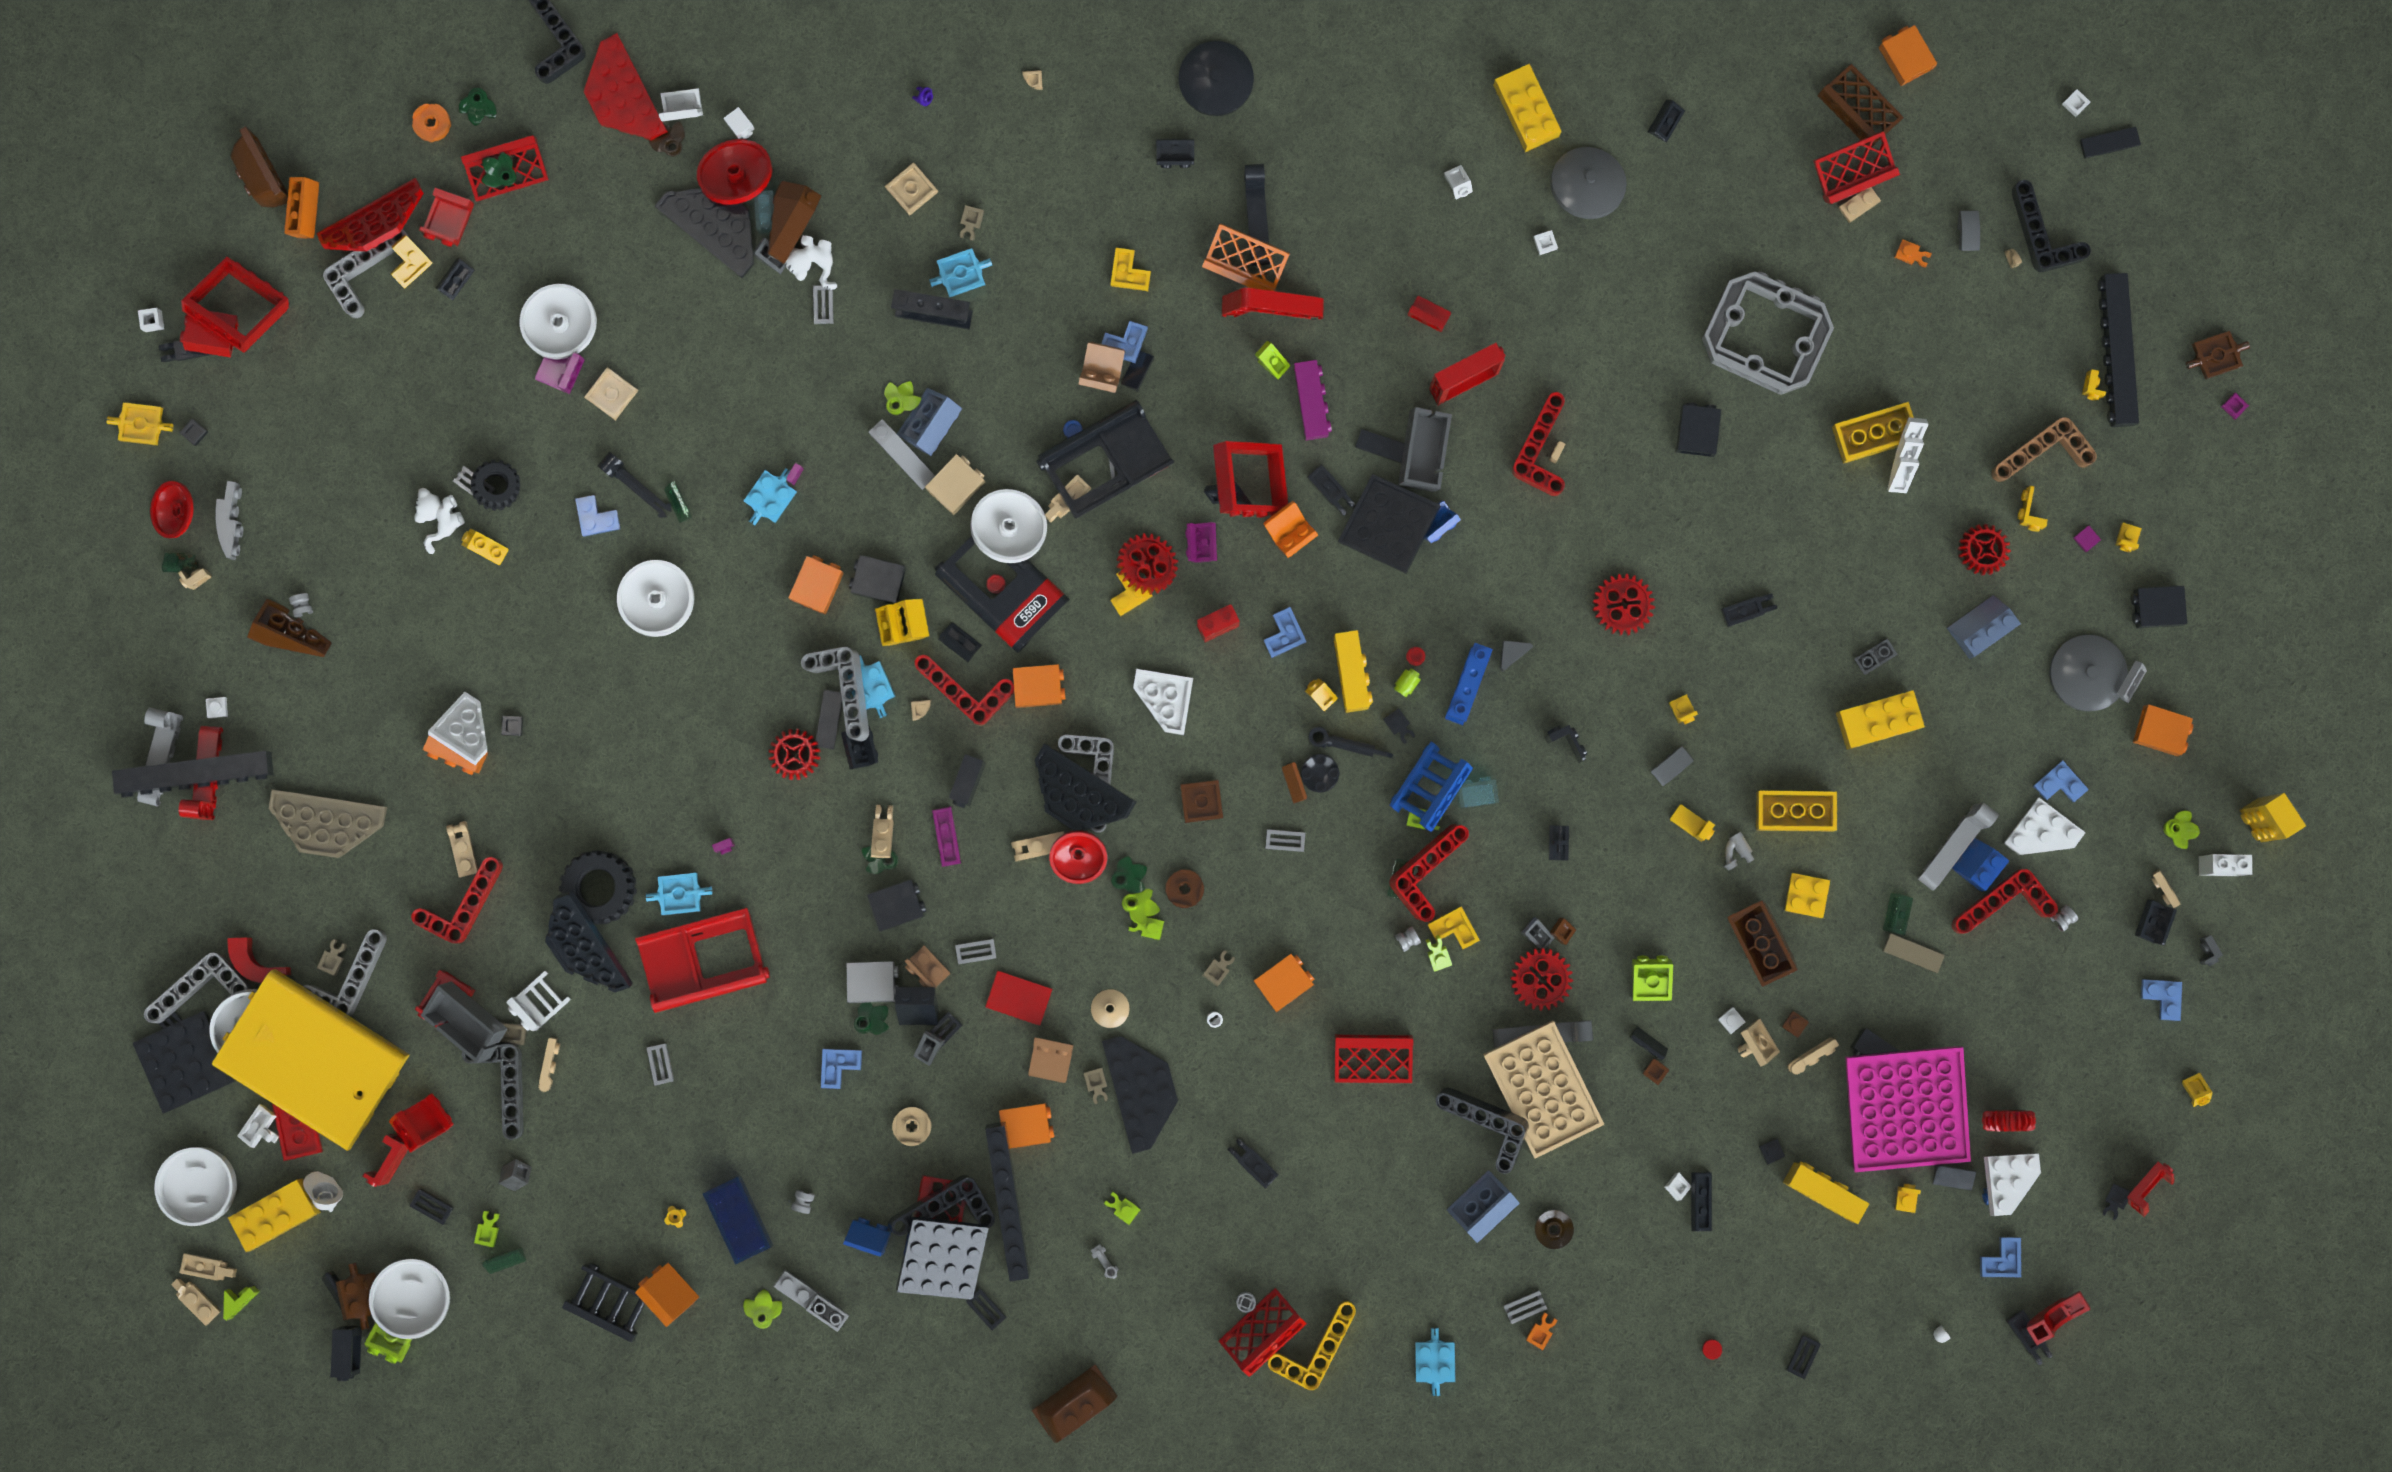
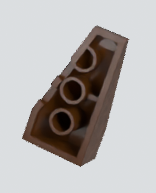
M785 181L780 182L773 197L774 210L771 215L772 230L769 235V255L783 264L786 262L820 201V194L806 185Z
M266 599L252 622L247 638L265 646L325 657L332 644L315 629L307 630L302 625L304 621L297 618L295 621L287 615L290 610L285 606Z

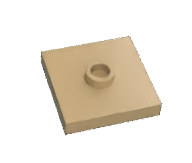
M914 162L885 186L909 216L938 193L935 186Z
M607 367L584 398L616 421L639 390Z

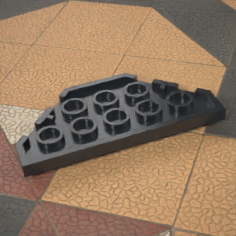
M700 188L680 192H666L655 205L656 209L739 277L743 278L754 265L750 212L741 203L732 205L716 203L707 198Z
M1043 744L1035 758L1036 768H1038L1041 794H1043L1045 801V812L1074 831H1084L1127 819L1137 802L1048 744Z
M573 891L556 896L553 901L554 907L550 915L549 930L545 942L564 971L571 975L575 972L584 976L583 980L595 985L599 983L608 987V990L615 993L630 988L633 982Z
M1122 1036L1104 1040L1102 1043L1132 1154L1151 1149L1178 1102L1169 1065L1167 1062Z

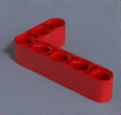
M1241 288L1222 296V316L1234 315V317H1238L1253 311L1311 319V317L1323 319L1324 299L1255 288Z
M1553 392L1547 398L1512 467L1514 477L1552 496H1558L1565 487L1563 479L1535 465L1534 462L1564 405V396L1559 392ZM1556 398L1560 401V405L1553 406L1550 400ZM1549 415L1552 421L1545 423L1542 420V416ZM1533 433H1542L1543 439H1535ZM1525 449H1532L1534 451V456H1527L1525 454ZM1523 465L1526 468V472L1523 474L1517 472L1516 466ZM1533 475H1542L1543 481L1536 482ZM1552 482L1558 483L1560 490L1554 491L1550 484Z
M920 655L915 660L916 669L976 725L986 724L1014 694V684L1012 681L1002 679L978 703L930 657ZM928 660L929 666L926 669L919 668L920 661ZM935 673H942L943 679L940 682L933 681ZM1003 684H1010V692H1001ZM949 686H956L957 692L954 695L947 694ZM965 698L971 700V705L968 708L961 707V701ZM990 698H997V706H988ZM979 711L985 714V718L982 721L975 720V714Z
M200 727L196 760L219 757V751L222 749V727ZM217 782L210 783V787L198 788V785H194L193 799H182L179 803L180 817L214 820L213 812L217 797H215V791L218 789Z
M1458 824L1448 826L1390 878V887L1416 919L1428 922L1435 916L1434 908L1416 884L1467 840L1469 831L1465 826ZM1459 829L1460 835L1456 838L1455 831ZM1445 841L1446 847L1444 850H1441L1440 845ZM1430 853L1432 855V859L1428 863L1426 857ZM1414 866H1417L1418 871L1413 875L1412 869ZM1402 878L1404 883L1399 888L1398 881ZM1414 893L1415 899L1413 902H1410L1409 897ZM1426 908V915L1422 917L1421 910Z
M494 857L484 859L452 921L430 910L420 908L412 913L411 919L413 923L450 943L458 944L464 942L502 871L503 864L501 860ZM491 861L496 863L494 871L489 870V863ZM485 878L487 886L482 889L480 887V880ZM474 895L478 897V903L475 906L471 904V898ZM424 912L426 914V920L421 923L419 921V915L420 913ZM465 912L469 914V920L466 923L461 918ZM438 921H441L443 923V929L441 931H437L436 929V923ZM456 929L460 932V937L457 940L452 935Z
M2021 869L2012 873L1952 921V929L1958 934L1970 932L2020 892L2041 917L2054 916L2058 911V906L2030 870ZM2020 873H2023L2026 876V881L2024 883H2021L2019 881ZM2006 884L2011 888L2009 895H2006L2004 892ZM2033 888H2035L2038 891V897L2036 899L2031 896V890ZM1991 896L1996 899L1994 907L1990 906L1988 901ZM2044 904L2050 906L2048 914L2043 911ZM1975 908H1978L1981 911V916L1979 918H1976L1973 915ZM1960 920H1963L1966 923V927L1964 930H1961L1958 927V923Z

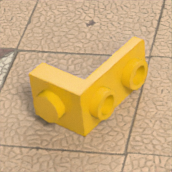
M2030 485L2022 492L2021 501H2024L2023 508L2019 509L2017 519L2020 520L2019 525L2027 526L2030 531L2039 532L2040 529L2042 530L2047 526L2048 520L2029 516L2034 486Z
M473 529L466 531L462 537V546L497 565H501L508 552V548Z
M1679 805L1670 818V821L1700 842L1705 839L1709 840L1715 832L1713 830L1715 824L1711 821H1704L1683 805Z

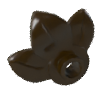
M680 122L675 123L672 128L665 125L668 132L649 141L653 150L665 152L671 157L681 153V142L685 137V131ZM672 144L676 145L675 150H670Z

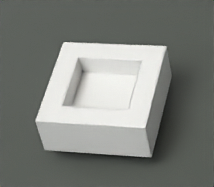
M2076 90L2062 105L2076 117L2090 101L2079 90Z
M1552 230L1533 237L1539 255L1558 249Z
M226 697L206 699L207 718L228 717Z
M1734 1007L1718 1018L1729 1034H1732L1745 1023V1020Z
M1675 1173L1665 1185V1188L1676 1201H1679L1686 1195L1691 1185L1680 1173Z

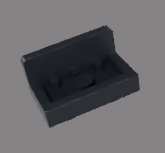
M1194 139L1156 140L1157 165H1161V168H1171L1172 165H1179L1180 168H1190L1191 165H1194Z
M870 726L869 736L864 741L849 738L846 731L841 733L850 770L878 763V752L875 749ZM856 729L855 735L858 736L860 734V729Z
M2147 899L2135 936L2154 944L2165 945L2177 909L2166 907L2158 902Z

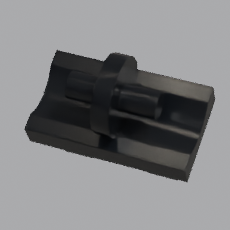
M1549 825V860L1568 861L1569 826Z

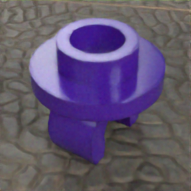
M917 87L919 95L912 98L920 105L928 106L933 99L932 90L928 87Z

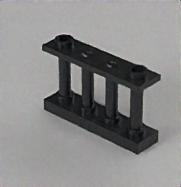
M894 289L891 308L896 309L895 317L970 330L973 310H969L970 302Z
M589 1263V1265H583L581 1269L586 1271L587 1274L575 1298L566 1300L562 1308L629 1342L635 1341L638 1333L634 1332V1326L645 1303L639 1298L627 1324H624V1326L618 1324L616 1318L629 1293L639 1297L635 1293L638 1289L600 1271V1267L596 1264ZM596 1276L604 1280V1283L592 1307L587 1309L582 1306V1300L593 1277ZM611 1285L621 1288L622 1290L610 1315L606 1317L600 1315L599 1309Z

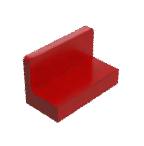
M1417 296L1408 312L1409 317L1439 332H1442L1451 315L1450 311L1420 296Z

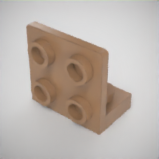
M1088 342L1079 385L1116 393L1125 350Z
M923 946L910 959L907 958L905 960L907 964L905 968L912 975L917 974L921 978L919 983L923 987L936 988L951 974L926 946Z
M1035 1037L1028 1075L1065 1083L1074 1045Z

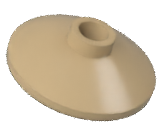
M1104 990L1093 999L1091 1013L1099 1025L1106 1028L1118 1027L1125 1022L1129 1015V1002L1117 990ZM1112 1005L1114 1007L1113 1012H1108L1106 1007Z

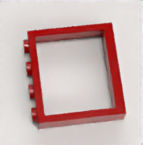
M228 257L217 265L181 300L183 312L243 353L289 308V300L283 295V292H278L267 281H262L254 272L246 270L239 262H234ZM228 274L275 305L246 336L198 304Z
M1494 343L1434 374L1429 390L1437 405L1498 375L1505 361L1503 348L1501 346L1498 347L1497 343Z
M1224 441L1213 445L1220 513L1230 514V517L1239 516L1240 514H1242V517H1252L1254 515L1257 518L1267 517L1268 515L1272 517L1288 504L1282 444ZM1232 454L1267 455L1272 506L1237 504Z

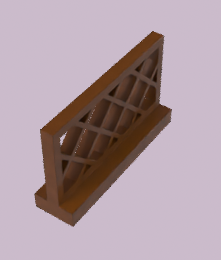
M1852 64L1831 83L1827 84L1818 94V97L1860 140L1876 134L1873 130V125H1882V131L1886 135L1904 118ZM1849 71L1856 76V82L1846 81V74ZM1835 84L1843 85V93H1837L1832 86ZM1846 85L1855 86L1856 94H1847ZM1859 86H1866L1869 89V95H1860ZM1847 98H1856V107L1849 106ZM1860 99H1869V108L1860 107ZM1872 99L1880 100L1882 109L1873 108ZM1860 111L1869 112V120H1863L1860 117ZM1873 112L1882 113V121H1874ZM1886 113H1892L1897 119L1894 122H1887ZM1880 137L1874 140L1871 147L1880 140Z

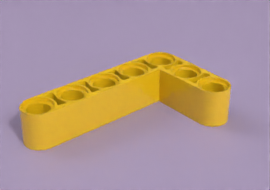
M1346 1300L1338 1305L1307 1367L1276 1352L1267 1360L1270 1370L1308 1390L1317 1389L1355 1316L1356 1309L1353 1303ZM1344 1305L1352 1307V1312L1349 1315L1342 1314L1341 1309ZM1339 1322L1343 1325V1330L1337 1333L1332 1330V1327L1335 1323ZM1325 1341H1333L1334 1347L1331 1350H1326L1323 1347ZM1274 1357H1279L1282 1363L1280 1366L1274 1367L1271 1365V1360ZM1317 1358L1325 1360L1323 1367L1315 1366L1314 1362ZM1296 1366L1299 1369V1373L1296 1376H1291L1288 1373L1290 1367ZM1309 1375H1313L1317 1380L1315 1384L1308 1385L1305 1381Z

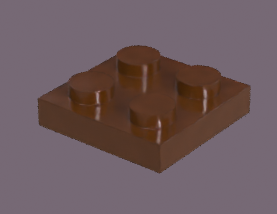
M1219 780L1180 785L1185 823L1223 819Z

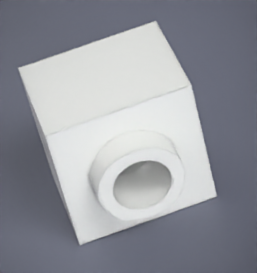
M151 308L138 311L141 330L151 332L164 329L163 316L160 309ZM154 318L155 323L151 324V320Z

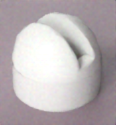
M1212 1011L1207 1015V1023L1211 1027L1216 1028L1222 1024L1223 1018L1220 1013ZM1215 1015H1218V1017L1215 1018L1212 1022L1209 1021Z
M1942 1325L1934 1331V1338L1938 1342L1943 1343L1951 1338Z

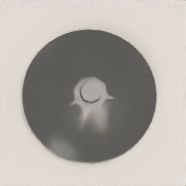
M1581 147L1570 150L1560 157L1552 171L1550 185L1555 200L1565 211L1579 218L1598 219L1611 214L1618 208L1624 198L1627 182L1622 166L1613 156L1597 148Z
M2081 635L2066 641L2055 652L2050 664V681L2056 695L2071 708L2086 712L2098 711L2112 705L2119 698L2117 692L2128 675L2127 664L2121 651L2109 640L2096 635Z

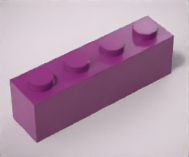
M1317 360L1294 363L1305 440L1327 438L1328 432H1332L1330 420H1326V413H1329L1327 402L1323 401V395H1326L1324 383H1320V376H1323L1322 367L1317 364Z

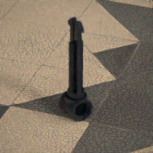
M611 452L597 465L611 478L615 477L623 482L641 499L659 512L657 515L659 518L667 516L655 502L665 510L672 512L671 504H664L656 495L627 472L623 467L624 463Z
M1321 727L1313 728L1308 735V741L1313 747L1326 748L1327 744V747H1335L1373 757V754L1388 758L1393 757L1392 753L1376 750L1374 745L1334 736V734L1329 735V731ZM1316 732L1321 733L1323 741L1315 742L1313 734Z

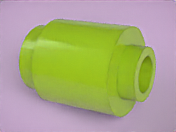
M1412 668L1409 671L1405 669L1396 681L1394 690L1401 693L1404 697H1407L1408 694L1411 695L1421 681L1418 678L1420 674Z

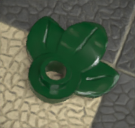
M481 88L472 89L468 97L462 99L459 104V113H468L469 121L474 126L479 125L484 116L489 118L496 117L497 111L494 102L488 99L487 93ZM476 94L480 95L479 101H476L474 98Z
M502 152L498 159L488 157L482 160L483 168L487 173L481 180L483 184L497 188L500 185L511 186L515 183L517 176L516 172L512 169L513 161L508 154ZM505 173L509 174L508 180H505L503 177Z
M871 846L862 849L864 858L870 862L866 868V871L869 873L880 874L885 869L891 870L895 868L898 864V856L892 851V848V862L890 864L885 862L886 858L871 857Z
M1129 856L1122 858L1117 864V871L1112 874V885L1117 889H1126L1129 893L1133 894L1144 891L1146 888L1140 880L1145 876L1147 867L1141 864L1132 865ZM1119 876L1124 877L1123 883L1117 882Z
M871 1002L862 1003L858 1008V1017L854 1021L856 1031L861 1034L870 1032L874 1035L886 1032L889 1026L884 1021L888 1016V1007H873ZM866 1021L867 1025L865 1027H861V1023Z

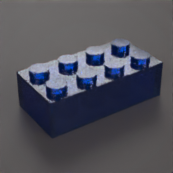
M738 1176L703 1193L735 1265L774 1246L742 1176Z

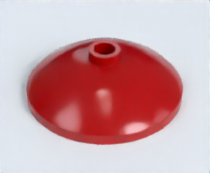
M168 481L156 490L151 502L150 515L152 524L159 535L165 538H177L191 524L194 514V503L190 491L184 484L177 481Z
M1071 831L1056 839L1051 847L1049 860L1052 870L1059 878L1069 883L1084 884L1095 880L1102 874L1107 864V851L1103 842L1094 834L1086 831ZM1076 850H1081L1082 852H1081V853H1076L1075 851H1076Z

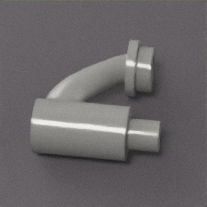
M1741 831L1729 838L1730 840L1726 845V865L1723 866L1729 871L1738 865L1736 863L1737 860L1732 859L1734 848L1741 858L1744 857L1747 863L1754 860L1751 854L1753 851Z

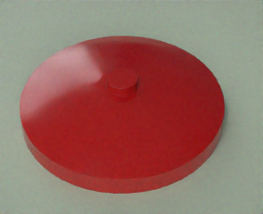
M745 139L725 141L710 149L703 156L697 168V181L703 194L716 203L726 205L743 203L756 197L766 188L772 176V162L767 151L754 141Z

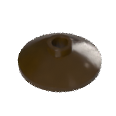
M1559 1210L1544 1212L1535 1224V1235L1538 1241L1549 1249L1565 1247L1571 1241L1574 1234L1572 1220L1567 1214ZM1553 1225L1557 1227L1555 1233L1550 1231V1227Z

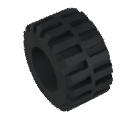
M491 460L489 463L486 461L474 471L471 479L472 496L485 509L491 508L492 511H496V509L504 510V507H510L516 501L520 490V478L516 474L515 468L512 469L509 463L504 464L502 460H499V462ZM491 476H499L506 481L507 489L499 495L490 494L484 488L485 480Z

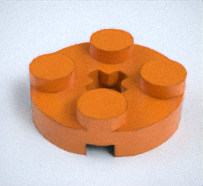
M423 104L413 113L412 128L422 140L435 142L443 139L448 134L451 127L450 116L442 106L438 104ZM428 119H436L435 125L428 127Z

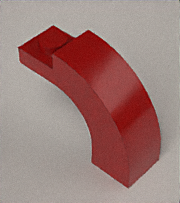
M228 938L230 960L235 969L245 978L262 983L267 974L274 969L284 975H291V967L267 968L260 965L253 956L252 938Z
M2078 1291L2065 1299L2061 1298L2040 1311L2029 1321L2026 1329L2036 1345H2039L2054 1337L2056 1330L2063 1324L2089 1311L2091 1307L2081 1291Z

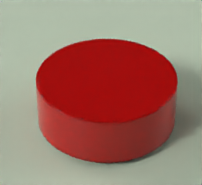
M1709 1339L1703 1343L1702 1352L1705 1357L1714 1360L1722 1354V1346L1718 1341Z

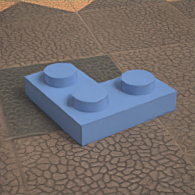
M1129 321L1124 338L1105 333L1101 344L1124 349V360L1136 363L1148 327Z
M595 495L575 499L583 537L620 529L617 510L598 513Z
M1291 607L1273 615L1280 633L1264 640L1271 658L1306 643Z
M2064 761L2058 763L2033 785L2045 800H2048L2061 789L2072 802H2075L2089 790Z
M2142 980L2141 999L2160 1000L2159 1020L2181 1021L2182 982Z
M823 1049L821 1088L841 1089L842 1069L861 1070L862 1050Z
M1999 1237L2000 1257H1980V1276L2021 1277V1238Z

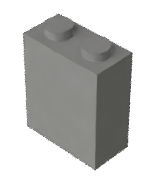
M894 962L847 963V1002H895L896 987H899L895 985V978L899 977L898 966H895Z

